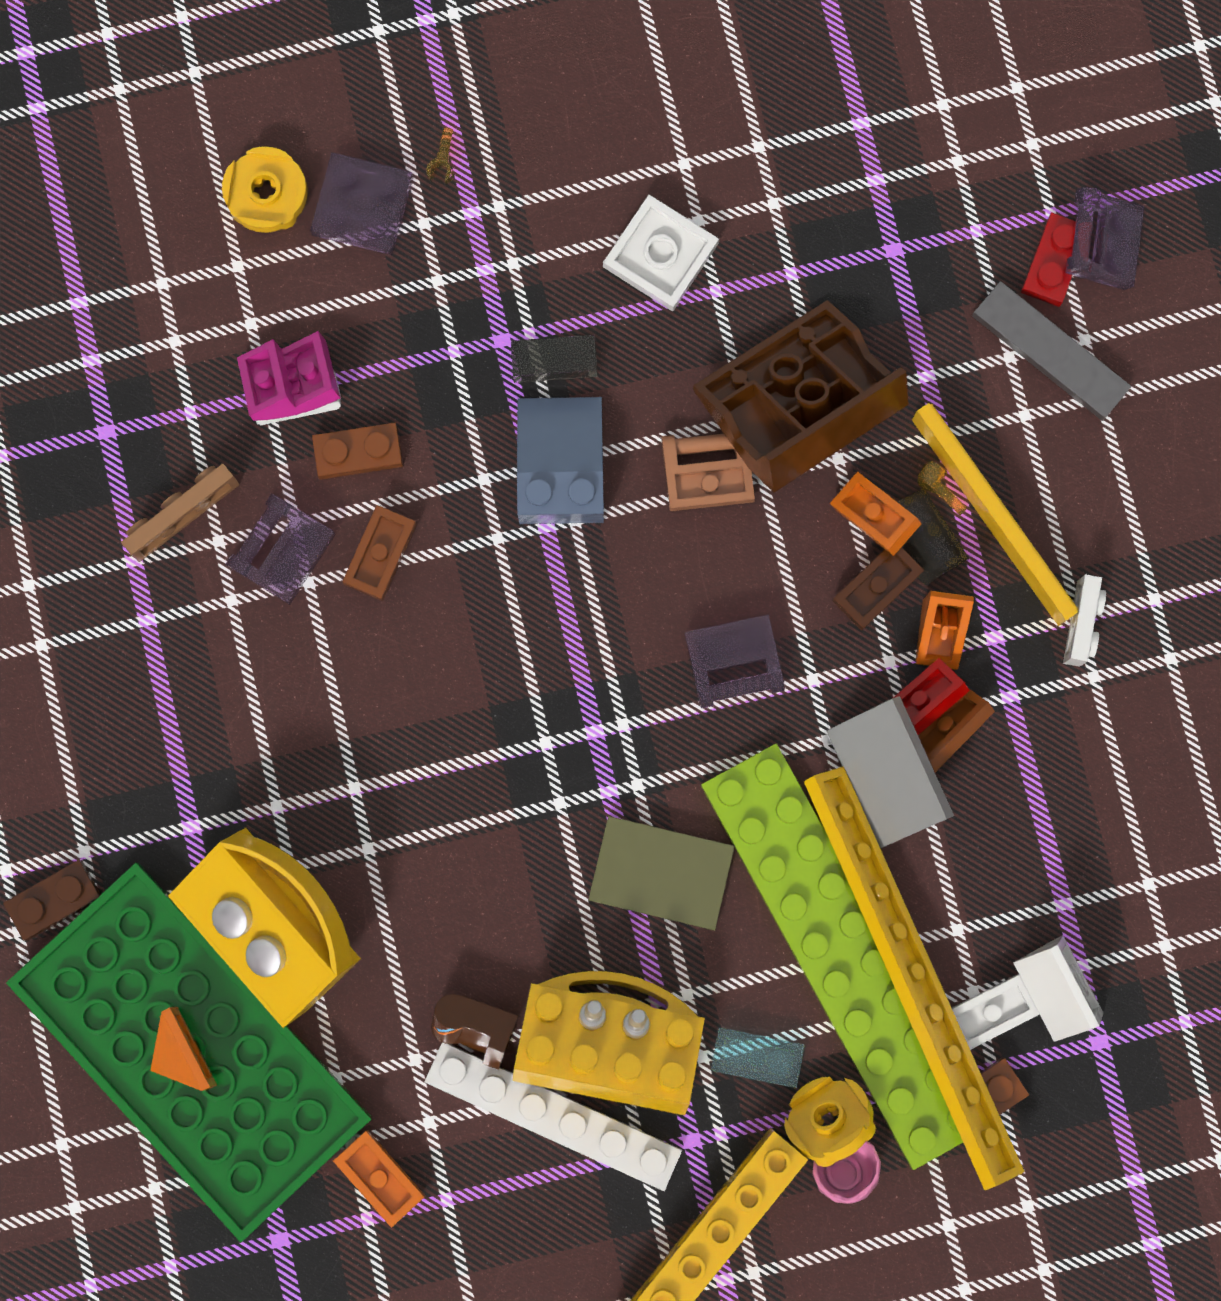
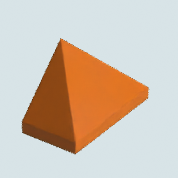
M169 1007L161 1011L150 1071L200 1091L208 1090L216 1086L217 1083L178 1007Z

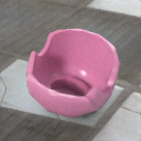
M866 1141L855 1153L836 1161L831 1166L822 1167L814 1161L812 1173L822 1194L836 1203L850 1204L867 1198L878 1185L881 1161L875 1146Z

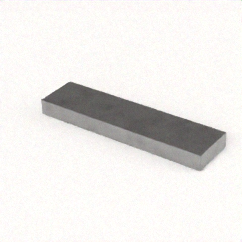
M1001 281L972 315V317L1101 421L1109 415L1132 387Z

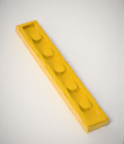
M928 403L917 410L912 419L913 423L1056 624L1060 626L1077 614V610H1079L933 404Z

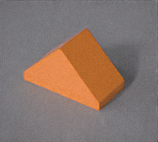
M930 591L922 602L916 664L930 666L940 658L950 669L958 670L974 604L973 596Z

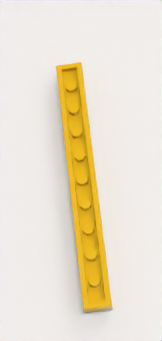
M843 766L810 777L804 781V784L984 1190L996 1187L1025 1171Z

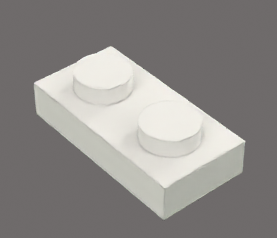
M1085 574L1077 581L1074 604L1079 610L1070 619L1063 664L1080 667L1088 662L1089 657H1094L1096 654L1099 632L1093 631L1096 615H1102L1106 601V591L1100 590L1102 577Z
M1019 974L952 1007L970 1050L1039 1015Z

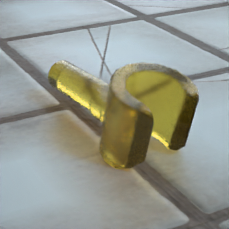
M449 127L443 128L437 158L431 160L426 168L431 182L433 180V171L439 166L447 168L445 175L446 184L451 182L453 178V170L448 163L453 129Z
M932 461L924 464L917 478L918 485L929 492L936 493L939 497L941 496L959 515L964 513L967 507L946 486L941 484L947 473L946 469Z

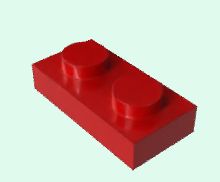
M1051 212L1020 293L1060 307L1068 290L1090 226Z
M938 658L893 698L901 697L916 733L919 735L970 690L965 682Z

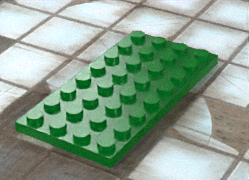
M139 863L132 865L6 982L240 1243L253 1233L373 1119L288 1025L282 1028L172 902L168 894ZM169 1007H178L217 1083L216 1086L200 1091L150 1071L161 1011Z

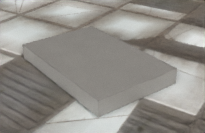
M900 696L892 698L826 730L880 848L954 816Z

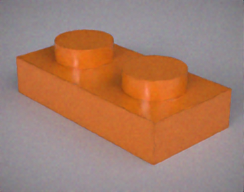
M858 471L830 502V505L893 556L922 524L916 516Z
M368 1130L333 1160L391 1228L425 1197V1194Z

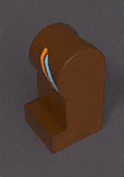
M450 994L442 997L437 1002L432 1018L431 1030L435 1038L444 1044L461 1043L464 1046L485 1053L482 1064L499 1070L512 1037L518 1015L461 995Z

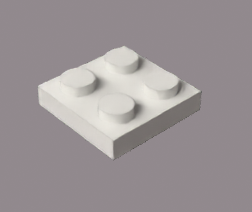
M648 195L603 261V268L669 310L674 311L719 244V238L656 198Z

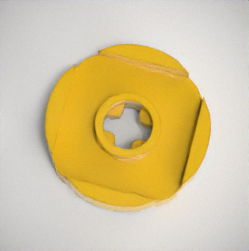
M256 147L246 151L245 156L240 157L236 163L234 160L227 167L222 181L223 198L233 219L245 228L256 232H275L292 227L296 223L297 217L302 213L307 201V182L299 165L286 152L273 147ZM264 180H269L271 187L276 189L275 193L269 195L267 199H261L260 195L254 192L255 187H262Z
M831 1077L815 1079L800 1088L789 1103L792 1109L788 1120L785 1117L784 1126L786 1134L797 1151L806 1158L814 1160L819 1166L828 1167L836 1161L852 1155L866 1141H869L875 1133L876 1126L873 1122L874 1111L871 1102L863 1089L853 1080L844 1078L846 1082L833 1081ZM825 1114L838 1115L834 1123L822 1126L824 1124L822 1117Z

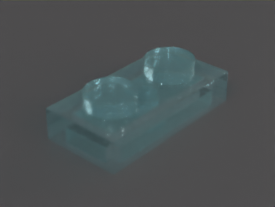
M718 1027L710 1071L797 1088L805 1045Z

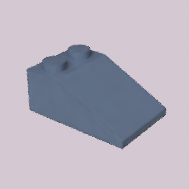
M602 397L518 398L517 515L519 524L604 523Z

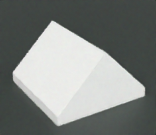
M1063 935L1013 962L1054 1042L1100 1026L1104 1013Z

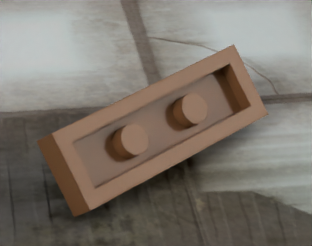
M224 464L217 468L215 466L206 468L195 478L194 482L196 484L184 494L177 492L168 497L160 506L162 511L150 520L143 518L133 524L126 532L128 537L121 541L130 555L138 562H141L238 487L240 484Z

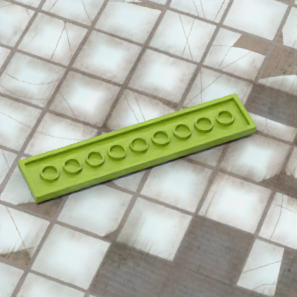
M777 743L701 784V788L911 1169L915 1170L962 1144L961 1136L827 833Z

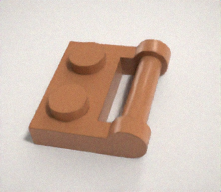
M725 434L675 439L674 435L661 436L670 511L754 502L752 471L747 467ZM735 450L736 459L678 465L677 455Z

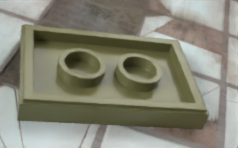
M608 816L588 901L715 931L734 846Z

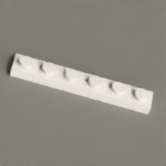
M441 1044L424 1081L425 1083L665 1191L682 1149L548 1088L513 1081L512 1072L501 1067L499 1070L482 1064L484 1060L453 1045Z

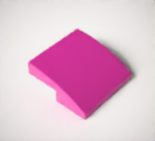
M319 331L283 349L272 339L237 357L248 413L253 421L298 415L340 399L327 342Z

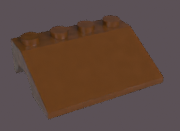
M828 300L693 385L695 394L747 467L773 493L909 405L907 372L902 367L891 372L870 353L859 328Z

